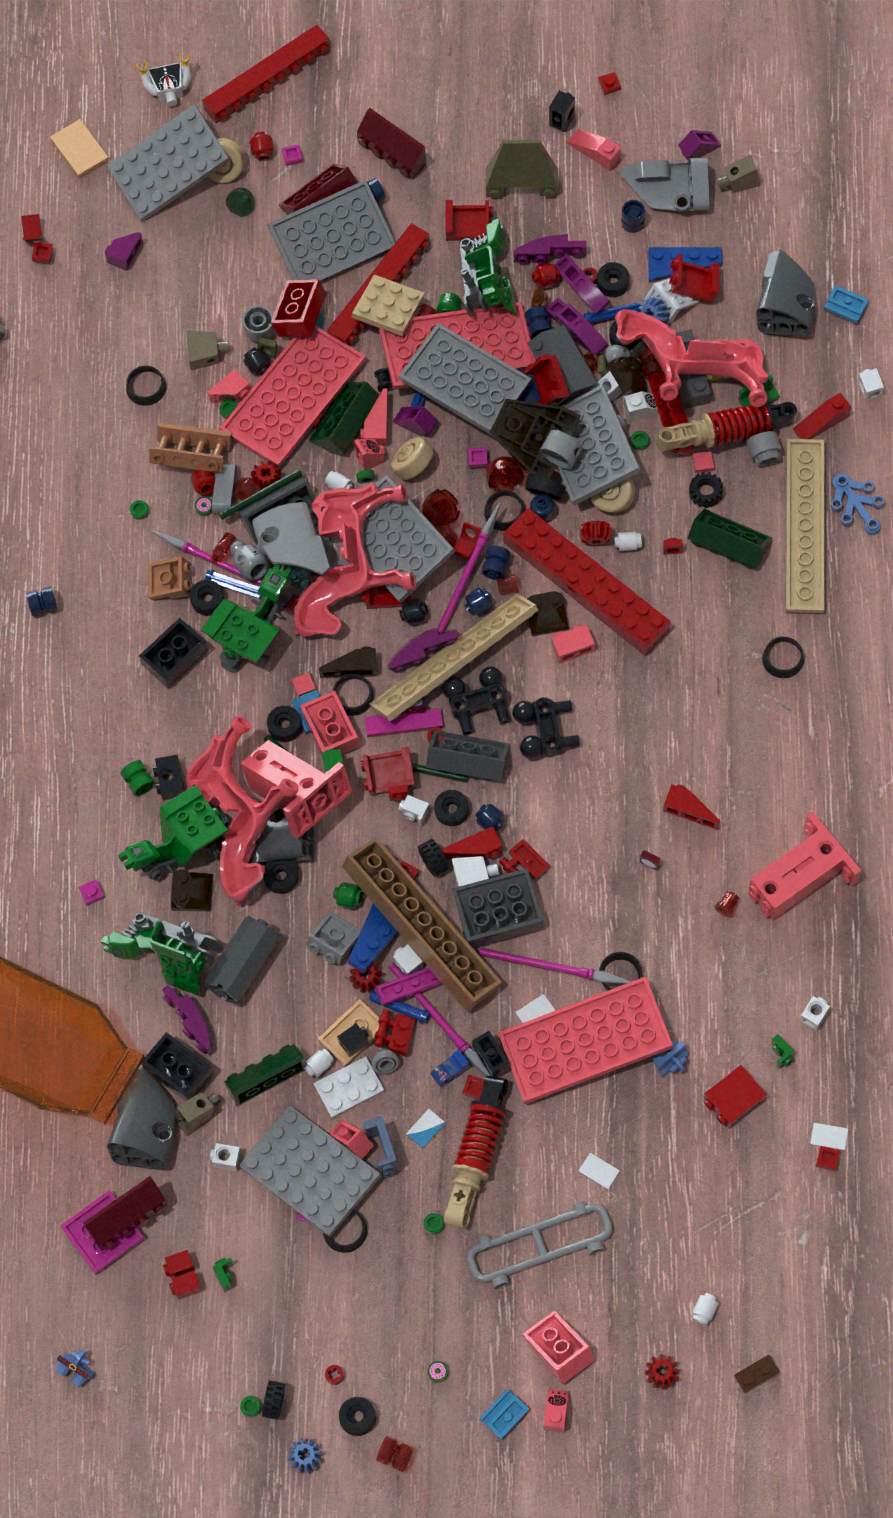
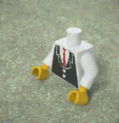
M188 52L187 60L182 59V53L179 55L183 65L180 62L151 68L146 72V61L143 60L144 69H140L138 63L136 64L137 70L141 71L140 76L144 88L151 95L157 96L159 101L166 100L168 106H175L177 104V98L183 96V90H186L190 83L191 71L190 65H188L190 54Z

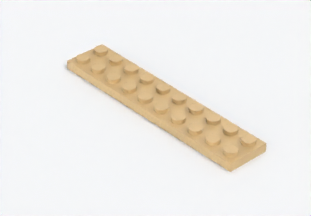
M787 439L786 612L824 613V440Z
M518 593L456 638L455 642L448 644L369 703L371 708L389 722L396 719L407 708H411L419 699L427 696L430 691L443 684L446 679L456 674L466 664L471 663L474 658L487 651L494 643L502 640L506 634L515 630L526 619L531 618L538 611L536 604Z

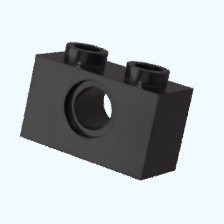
M559 90L549 106V126L565 133L575 117V97L568 92Z
M178 754L155 758L156 765L153 766L154 777H158L159 783H156L157 794H161L163 800L173 799L185 791ZM167 775L173 776L171 780H164V777Z
M490 1031L472 1040L473 1049L477 1052L491 1076L499 1077L510 1070L509 1061Z

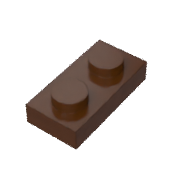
M767 1355L735 1374L734 1378L744 1394L778 1375L780 1371L770 1355Z

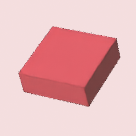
M711 451L693 454L695 473L714 471Z
M309 673L291 679L298 698L316 690Z

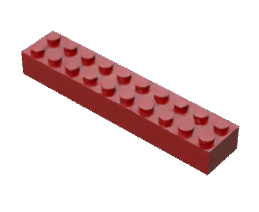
M529 508L503 533V543L644 656L670 631L671 621Z

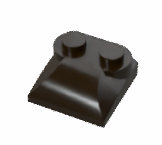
M619 357L607 364L608 369L624 394L630 395L642 391L646 392L645 382L641 375L643 372L642 364L639 360Z
M552 591L532 595L527 598V600L536 604L538 611L528 619L532 637L569 630L562 593Z
M185 869L173 872L171 888L172 911L211 912L213 874L189 872Z

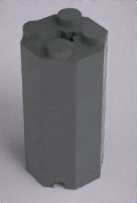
M250 916L245 917L205 979V987L217 997L227 998L226 1002L238 1006L279 943L281 934L267 927L269 924L263 919L255 920Z

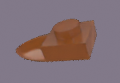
M538 286L535 288L532 297L531 308L536 306L547 307V293Z

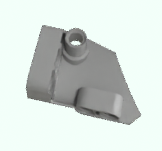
M689 158L688 161L669 162L667 160L640 161L634 164H626L620 172L623 179L650 208L672 210L681 213L685 211L709 210L710 208L707 158ZM684 199L687 205L683 208L679 207L677 201Z
M298 502L282 505L268 510L253 519L252 525L258 540L256 549L263 555L268 556L272 564L294 565L312 570L320 575H323L330 568L322 539L316 534L307 503Z

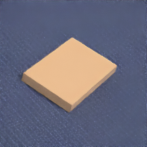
M81 119L50 136L53 144L79 178L109 161V157Z
M359 999L318 1038V1041L346 1067L375 1040V1033L379 1028V1017ZM357 1023L360 1028L363 1026L368 1032L369 1044L349 1057L338 1043L337 1036Z

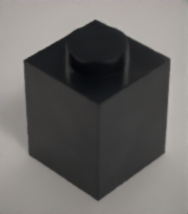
M357 1023L337 1036L338 1043L349 1057L369 1044L368 1032L363 1026L360 1028Z

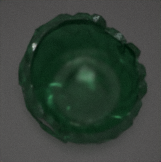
M239 187L229 192L226 197V206L230 212L238 214L240 217L247 216L255 209V199L251 191Z

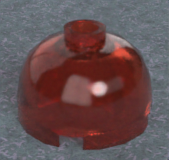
M508 456L492 460L486 470L488 486L490 489H494V492L500 490L513 491L515 489L514 486L518 483L520 486L524 479L521 466Z
M436 489L424 499L422 505L423 515L436 527H445L454 523L460 514V510L457 511V499L445 489Z

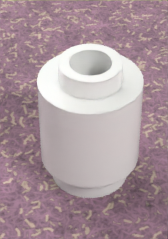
M331 471L324 482L331 490L339 488L353 489L352 480L339 472Z
M636 531L619 532L618 536L614 537L615 548H619V551H631L642 548L641 533H636Z
M326 1049L319 1050L305 1062L306 1067L304 1069L309 1076L319 1077L332 1066L331 1063L334 1059Z
M705 1293L704 1296L700 1295L693 1310L694 1315L692 1319L701 1324L708 1325L719 1304L716 1301V1297Z

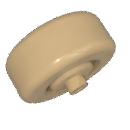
M220 138L218 141L230 161L210 174L208 178L217 183H230L237 179L243 171L245 155L242 148L236 142Z
M422 437L410 439L393 456L391 461L392 471L402 480L416 477L430 463L433 457L432 446Z
M629 477L590 497V499L601 511L607 513L622 512L634 500V481Z

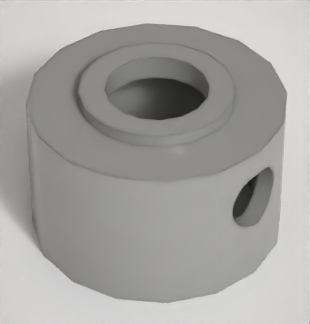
M551 430L539 452L549 462L569 470L572 469L583 448L577 440L568 434L558 430Z

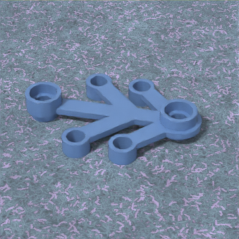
M846 474L836 475L833 478V487L836 489L835 498L831 502V509L833 511L841 510V499L844 492L848 500L845 513L841 517V523L844 526L851 525L853 507H855L865 522V532L868 535H876L880 530V523L878 520L871 518L862 503L872 505L875 508H881L884 504V498L879 495L874 498L855 494L852 489L862 490L866 494L872 493L874 484L871 481L860 483L851 481L850 477ZM839 480H844L845 483L841 484ZM880 500L882 503L877 504L875 501ZM838 503L840 506L835 507L833 504ZM844 518H849L850 521L846 522Z

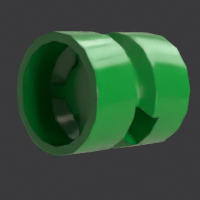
M141 760L129 763L120 773L125 782L129 784V788L134 796L144 795L155 786V781L150 773L145 772L147 769Z

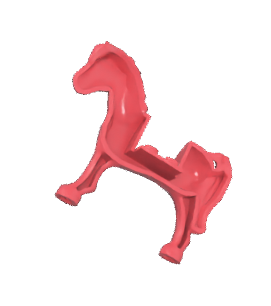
M622 309L616 314L617 339L624 345L638 339L643 340L662 368L666 377V383L659 387L660 397L663 400L670 401L678 395V389L682 385L678 374H696L734 378L750 390L749 401L754 407H760L767 402V394L764 391L763 383H766L769 375L763 369L764 357L760 346L750 339H717L712 342L701 341L700 339L690 340L688 351L686 352L682 337L676 335V330L670 329L667 324L656 319L654 316L627 309Z
M369 483L361 489H333L321 493L314 500L312 509L319 519V535L327 538H340L344 544V547L341 548V555L350 564L328 569L323 575H319L317 580L312 582L303 592L302 596L299 597L294 608L296 628L294 635L300 634L302 637L316 634H336L341 629L342 623L338 617L330 613L328 608L345 597H353L370 588L391 584L400 585L406 591L416 590V579L413 572L403 574L397 569L382 573L373 571L367 558L363 540L365 520L374 509L393 500L398 503L407 502L408 497L404 484L392 488L385 487L378 491L373 483Z
M235 716L232 725L226 730L224 737L213 735L208 749L195 760L187 772L184 788L186 791L196 784L212 809L220 806L226 812H238L227 828L228 832L223 834L224 840L221 841L222 850L219 861L221 886L229 898L236 901L237 906H240L241 901L264 878V866L259 863L248 864L255 849L257 839L261 836L269 818L279 803L286 797L294 796L299 791V787L295 782L284 778L279 786H273L263 802L258 803L240 786L232 770L233 753L241 735L247 733L251 728L249 721L240 716Z

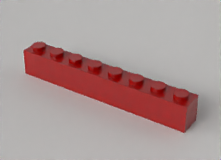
M316 24L202 99L204 110L216 124L225 120L230 114L239 111L248 102L254 101L260 94L268 92L274 85L283 82L292 73L298 72L304 65L312 63L315 58L327 53L330 49L329 37Z
M411 223L330 325L327 332L348 346L352 345L356 341L358 333L367 326V323L352 318V312L373 275L399 283L402 277L407 276L411 265L417 263L422 251L428 249L430 245L429 233Z

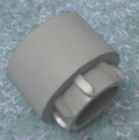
M261 305L252 306L243 314L244 333L252 341L258 342L259 337L269 339L275 331L271 324L273 314L267 307Z
M776 432L759 433L746 441L751 460L756 462L758 466H768L780 459L782 448Z

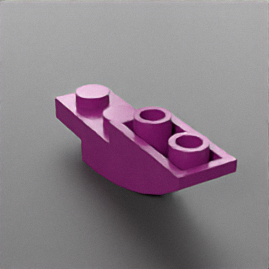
M568 234L539 238L515 249L514 263H550V256L563 257L566 253L573 257L586 256V241H568Z
M567 253L554 264L559 269L562 277L597 315L610 303L608 298Z
M557 298L546 307L548 315L561 326L565 325L572 338L594 357L609 346L589 321L569 303L566 304L560 298Z
M433 628L421 633L402 646L390 659L387 667L389 669L393 668L396 671L404 668L406 663L411 662L413 665L421 662L422 658L426 657L423 649L426 648L427 651L438 648L437 644L442 642L445 645L455 642V638L459 637L457 629L438 634L437 629Z
M167 985L162 989L163 999L169 1006L173 1005L177 1009L175 1011L176 1014L184 1020L182 1022L183 1033L187 1038H193L197 1042L195 1046L201 1053L206 1052L210 1056L212 1054L209 1033L196 1004L187 993L180 998Z

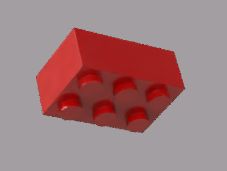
M319 279L286 280L271 320V324L279 337L312 336L327 295Z

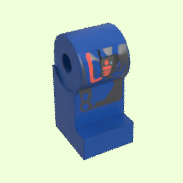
M458 1049L450 1058L435 1067L430 1075L442 1087L469 1069V1062Z

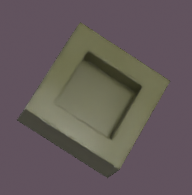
M259 337L257 349L262 348L268 357L275 358L277 355V341Z
M605 355L598 356V374L603 376L610 371L607 367L608 362Z

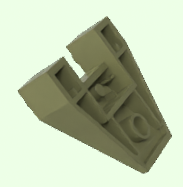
M540 140L502 141L486 168V197H504V188L540 187V196H558V168Z

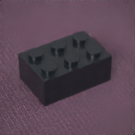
M178 618L139 655L141 665L165 687L169 688L208 651L206 641L181 618Z
M167 1032L141 1061L142 1067L149 1074L185 1101L196 1096L214 1074L212 1066Z

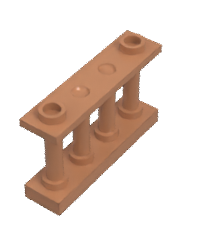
M159 422L157 426V441L160 443L158 447L150 446L149 463L223 473V456L220 455L222 450L230 451L231 432ZM167 443L178 444L177 449L166 448ZM185 446H196L195 452L184 451ZM204 448L215 449L213 454L202 453Z

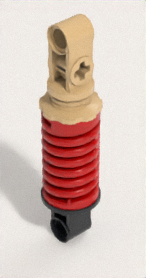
M766 402L760 407H754L750 404L749 406L745 405L735 409L722 410V412L703 413L698 421L691 420L689 423L662 428L658 434L656 446L661 451L685 448L690 445L699 446L702 443L707 448H711L717 444L722 445L723 442L730 443V441L736 442L737 439L739 441L744 438L749 439L759 433L774 431L775 427L790 425L797 413V407L791 402L771 406Z
M486 1076L480 1100L471 1102L470 1115L465 1125L464 1136L461 1139L462 1144L459 1146L460 1151H458L457 1159L452 1167V1170L457 1175L453 1180L454 1188L444 1215V1223L446 1225L460 1228L468 1226L476 1193L481 1188L479 1186L480 1182L488 1180L489 1174L487 1170L491 1168L490 1163L493 1161L491 1156L495 1154L494 1149L497 1147L496 1142L499 1140L498 1134L501 1133L499 1127L503 1126V1119L508 1114L507 1110L502 1108L509 1084L507 1079Z

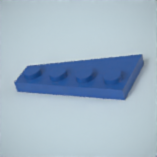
M649 247L648 249L649 283L655 282L656 279H669L672 275V270H670L671 261L678 254H683L682 261L709 268L713 262L720 264V267L722 264L721 247Z
M372 904L348 960L349 965L363 974L398 933L374 904Z

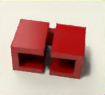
M188 1250L165 1257L166 1264L163 1265L166 1276H171L173 1283H170L169 1286L172 1295L177 1294L180 1300L202 1292Z

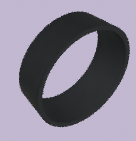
M146 365L139 366L128 375L126 392L132 402L142 406H149L163 398L166 392V382L156 368ZM148 371L161 377V386L151 396H138L129 388L130 380L138 373Z
M527 475L525 485L527 491L536 495H547L555 500H561L566 489L565 485L536 475Z
M500 490L488 498L484 509V516L486 521H488L490 518L488 504L496 497L510 496L518 500L521 504V511L514 520L509 522L495 521L494 529L506 531L525 511L521 498L516 493L509 490Z
M784 636L771 640L762 655L763 666L769 674L777 678H790L796 675L804 664V656L800 644L796 640ZM788 642L799 649L801 658L798 664L791 669H777L768 661L767 649L774 643Z
M344 675L335 683L333 691L336 690L340 683L348 679H358L369 686V696L362 705L357 707L342 705L347 715H360L371 707L369 703L374 699L373 689L367 679L361 675Z
M615 952L608 955L602 961L599 971H604L609 963L615 960H625L635 966L638 972V979L642 978L640 962L636 957L626 952ZM602 982L606 990H611V988H609L604 982Z
M354 1210L352 1213L356 1214L362 1222L361 1235L354 1243L338 1245L323 1233L328 1246L337 1252L348 1253L355 1251L366 1239L367 1225L365 1220Z

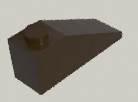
M366 646L361 649H355L319 667L320 678H341L347 674L377 677L376 648Z

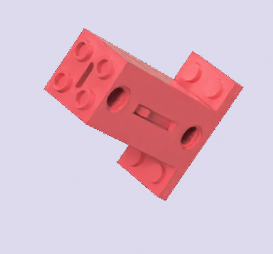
M269 740L241 762L250 790L264 799L273 786H279L284 778L290 779L298 785L299 791L292 797H286L277 806L284 810L291 834L296 839L301 837L352 793L343 764L338 762L324 774Z
M813 811L806 816L804 833L808 838L750 880L749 897L754 903L757 902L761 906L760 909L764 916L770 917L772 921L839 873H841L842 880L846 884L849 883L851 887L859 883L861 869Z

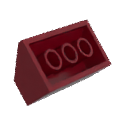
M369 108L357 130L358 143L362 147L370 149L375 156L383 158L389 166L397 168L403 176H408L413 180L426 166L425 146L373 109Z
M333 163L281 202L279 207L289 215L358 182L349 167Z
M149 1176L84 1221L83 1224L101 1251L104 1249L108 1250L116 1244L115 1241L121 1237L126 1238L135 1227L145 1225L149 1221L148 1218L154 1214L162 1213L168 1204L152 1177Z

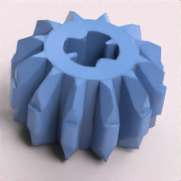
M652 297L644 300L643 305L639 307L641 312L654 316L663 323L669 319L666 314L670 311L666 310L667 304L663 303V299Z
M301 1438L300 1445L296 1441L293 1442L296 1449H288V1452L293 1455L287 1456L288 1461H293L290 1464L291 1468L298 1466V1473L304 1468L305 1473L309 1474L308 1467L315 1471L317 1468L314 1463L321 1464L322 1461L317 1457L322 1456V1451H316L319 1448V1444L316 1443L312 1446V1439H309L307 1444H305L304 1438ZM305 1452H307L309 1458L305 1457V1459L302 1460L300 1454H305Z

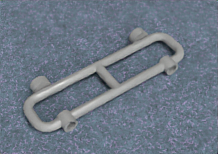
M578 1202L573 1205L574 1210L493 1239L489 1235L483 1236L478 1239L479 1244L471 1247L467 1253L466 1258L470 1272L477 1281L483 1283L492 1282L494 1289H500L509 1284L507 1275L580 1249L587 1248L589 1255H596L604 1250L602 1242L608 1239L612 1233L613 1228L609 1215L605 1208L599 1204L585 1206L584 1202ZM591 1212L599 1213L605 1228L603 1233L547 1253L540 1230L574 1218L584 1217ZM532 1234L540 1254L539 1256L484 1275L479 1272L474 1258L476 1253L488 1251L495 1246Z

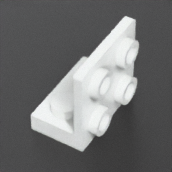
M670 279L654 283L644 300L652 297L663 299V303L667 304L666 310L670 311L666 314L669 318L665 321L666 324L672 323L680 310L699 303L698 299L671 292Z

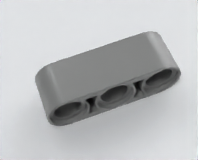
M223 463V473L216 472L212 513H221L233 506L237 474L236 464Z

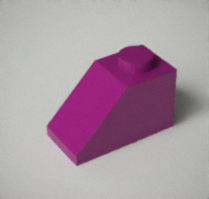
M691 130L678 146L682 150V154L689 159L701 158L719 148L721 143L710 131Z
M136 232L114 239L112 244L108 245L105 250L107 263L127 271L143 243L142 234Z
M424 406L401 407L393 422L417 435H429L433 431L437 419Z

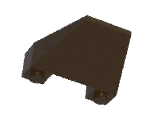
M506 399L489 433L528 475L550 479L556 465L541 458L539 450L554 427L572 435L581 415L565 407Z

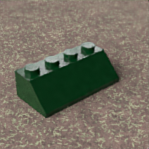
M348 382L332 402L309 441L333 454H344L350 448L352 440L359 434V429L380 394L368 382Z
M703 509L694 519L687 539L691 540L695 545L709 548L711 552L724 554L730 560H738L746 567L756 568L760 564L772 537L707 509Z
M295 1044L291 1046L286 1045L275 1055L269 1054L256 1065L254 1063L245 1067V1071L239 1074L233 1073L227 1077V1080L224 1082L236 1106L305 1071L304 1057Z

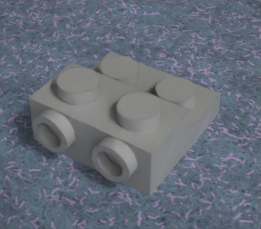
M329 912L309 935L307 946H309L311 952L324 955L329 963L340 965L350 953L351 947L356 943L361 930Z

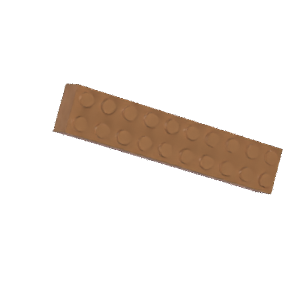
M377 837L346 857L342 868L467 1012L497 991L502 981Z

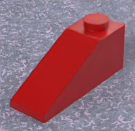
M840 392L820 405L796 425L793 430L800 439H812L849 417L851 405Z
M671 784L664 802V812L718 830L720 820L690 790H687L682 785L675 786Z
M492 826L441 850L446 857L445 859L482 856L484 860L499 857L503 853V846Z

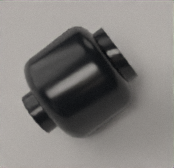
M255 347L244 355L245 359L243 360V363L253 375L258 373L263 375L271 362L262 348L256 349Z
M418 598L404 602L402 610L399 611L401 620L406 621L410 626L424 622L426 616L429 615L425 601H421Z

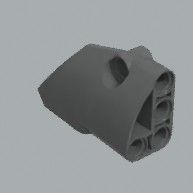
M779 249L769 254L764 271L762 293L756 310L757 327L760 332L765 334L804 336L809 334L812 322L816 319L814 283L789 255Z
M277 807L269 818L261 836L257 839L255 849L248 864H266L269 861L283 859L292 861L314 859V826L296 839L291 834L286 816L281 820V814L284 810Z
M139 1066L129 1071L118 1102V1116L107 1143V1149L111 1159L117 1164L165 1169L171 1151L177 1145L174 1137L176 1107L151 1075L142 1066Z

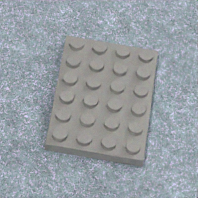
M193 104L107 166L137 216L144 222L225 165L230 159L198 107Z
M366 180L267 225L293 280L319 279V281H322L390 250L395 244Z
M439 323L398 377V380L487 433L490 432L505 400H518L532 379Z
M603 385L560 406L581 415L572 435H568L577 440L583 449L572 469L567 470L558 467L574 506L641 472ZM554 427V429H553V430H558V431L564 432V431H562V430H560V429H558V428H556V427Z
M386 474L375 486L380 491L385 487L392 488L397 485ZM409 498L404 503H398L393 500L380 505L368 515L364 523L363 540L371 569L378 573L387 572L392 569H397L403 574L413 572L417 587L456 551ZM385 585L400 603L414 591H406L400 585Z
M289 1106L238 1165L240 1169L329 1237L332 1236L381 1177L378 1171L292 1106Z

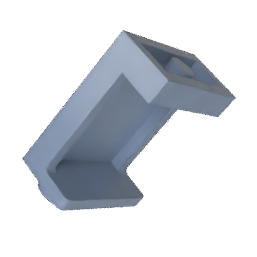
M380 1116L363 1122L368 1139L379 1136L386 1160L376 1163L378 1172L384 1177L394 1175L398 1171V1165L383 1117Z

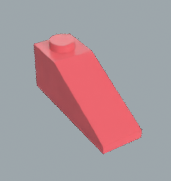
M577 129L567 141V144L609 171L621 159V147L605 137Z
M387 389L382 390L364 421V429H361V439H375L377 444H381L383 447H387Z

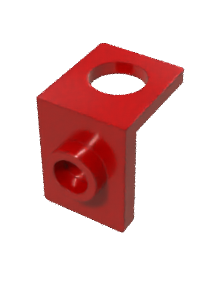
M40 215L21 216L24 235L22 239L42 238Z
M464 522L460 538L453 547L456 550L454 554L469 559L476 547L481 528ZM472 529L475 532V537L468 536L466 530Z

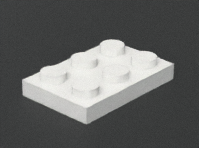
M366 1056L313 1083L331 1119L385 1092Z

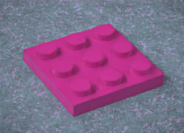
M110 1190L60 1225L95 1275L145 1239L138 1228L135 1227L126 1238L121 1237L108 1250L104 1249L101 1251L96 1245L83 1222L116 1200Z

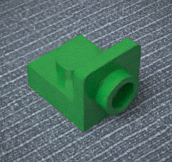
M777 1034L772 1039L771 1045L773 1051L778 1056L782 1055L776 1065L780 1069L783 1065L787 1067L794 1060V1050Z
M222 1258L213 1266L214 1273L224 1292L232 1289L230 1283L233 1279L228 1270L224 1272V1270L233 1266L231 1258Z

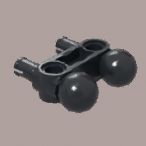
M495 667L483 669L479 675V682L483 688L466 692V684L457 677H451L443 684V694L449 699L451 713L454 719L459 720L463 735H469L474 732L469 716L495 709L500 724L510 722L506 708L508 699L502 684L503 675L499 669ZM499 693L501 698L494 699L491 695ZM461 703L465 705V708L459 710L455 706Z
M542 697L532 703L522 700L514 706L512 715L515 721L526 725L534 720L537 736L529 735L520 743V752L525 758L534 760L541 754L542 756L553 757L557 753H561L564 748L579 747L580 740L578 735L561 737L556 720L557 713L572 712L571 700L554 702L552 699ZM539 708H546L547 711L542 712ZM551 742L555 746L549 747L546 745V743Z

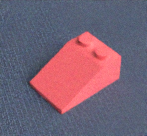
M335 691L300 705L320 753L334 748L336 750L340 749L342 755L360 747L358 736Z
M555 1310L522 1334L550 1372L562 1384L595 1361L587 1343Z

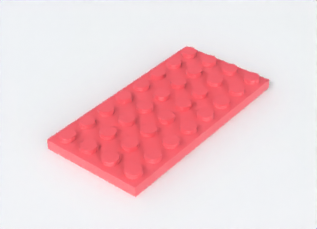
M516 302V316L501 304L488 307V312L486 313L482 307L473 308V317H470L466 310L413 317L403 336L378 328L393 390L410 387L398 380V377L438 323L513 368L526 370L529 367L528 365L535 362L536 359L527 344L531 340L521 302Z
M315 326L312 336L293 337L219 429L231 432V439L263 459L269 460L271 464L276 463L279 468L367 360L366 356Z
M646 977L498 1032L524 1104L674 1048Z

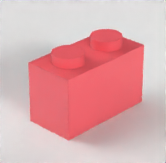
M587 624L583 626L577 625L566 632H557L551 637V645L559 664L595 651V643Z

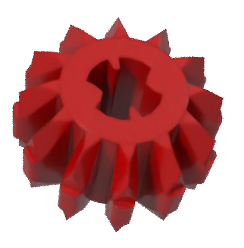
M268 460L267 464L261 461L260 466H254V471H251V482L255 484L257 490L260 488L264 489L282 478L281 469H277L276 463L271 465V462Z
M598 520L585 522L581 525L580 529L581 540L587 545L607 544L611 541L612 536L610 524Z
M372 963L364 973L368 974L367 979H364L363 973L357 969H350L352 976L349 977V980L353 982V988L359 987V992H363L365 988L367 993H370L371 987L375 989L377 984L382 982L380 978L382 971L378 970L379 965H373Z
M663 1354L659 1355V1360L653 1356L651 1358L653 1364L650 1362L646 1364V1367L649 1369L645 1370V1375L650 1376L647 1382L655 1381L653 1388H657L658 1384H661V1390L665 1389V1384L670 1388L673 1387L671 1380L677 1382L678 1377L675 1375L680 1372L679 1369L674 1368L677 1366V1362L669 1363L671 1356H668L666 1360H663ZM660 1368H664V1376H660V1373H657Z

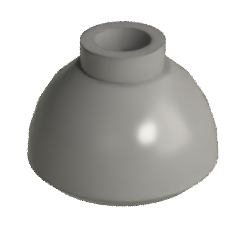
M611 345L606 349L608 363L619 357H630V350L627 347Z
M384 1047L380 1048L372 1059V1068L379 1074H389L399 1066L398 1056L393 1051Z

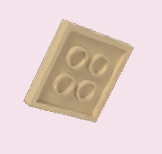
M373 275L352 312V318L403 336L424 298V293Z

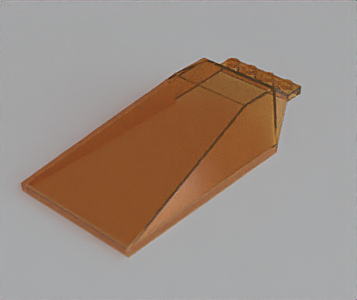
M0 957V1090L40 1110L87 1116L106 1125L145 1056L125 1045L98 1004Z

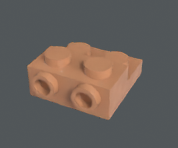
M180 556L148 563V598L151 600L165 597L177 599L189 596V590L192 589V583L189 579V573L192 572L190 562Z

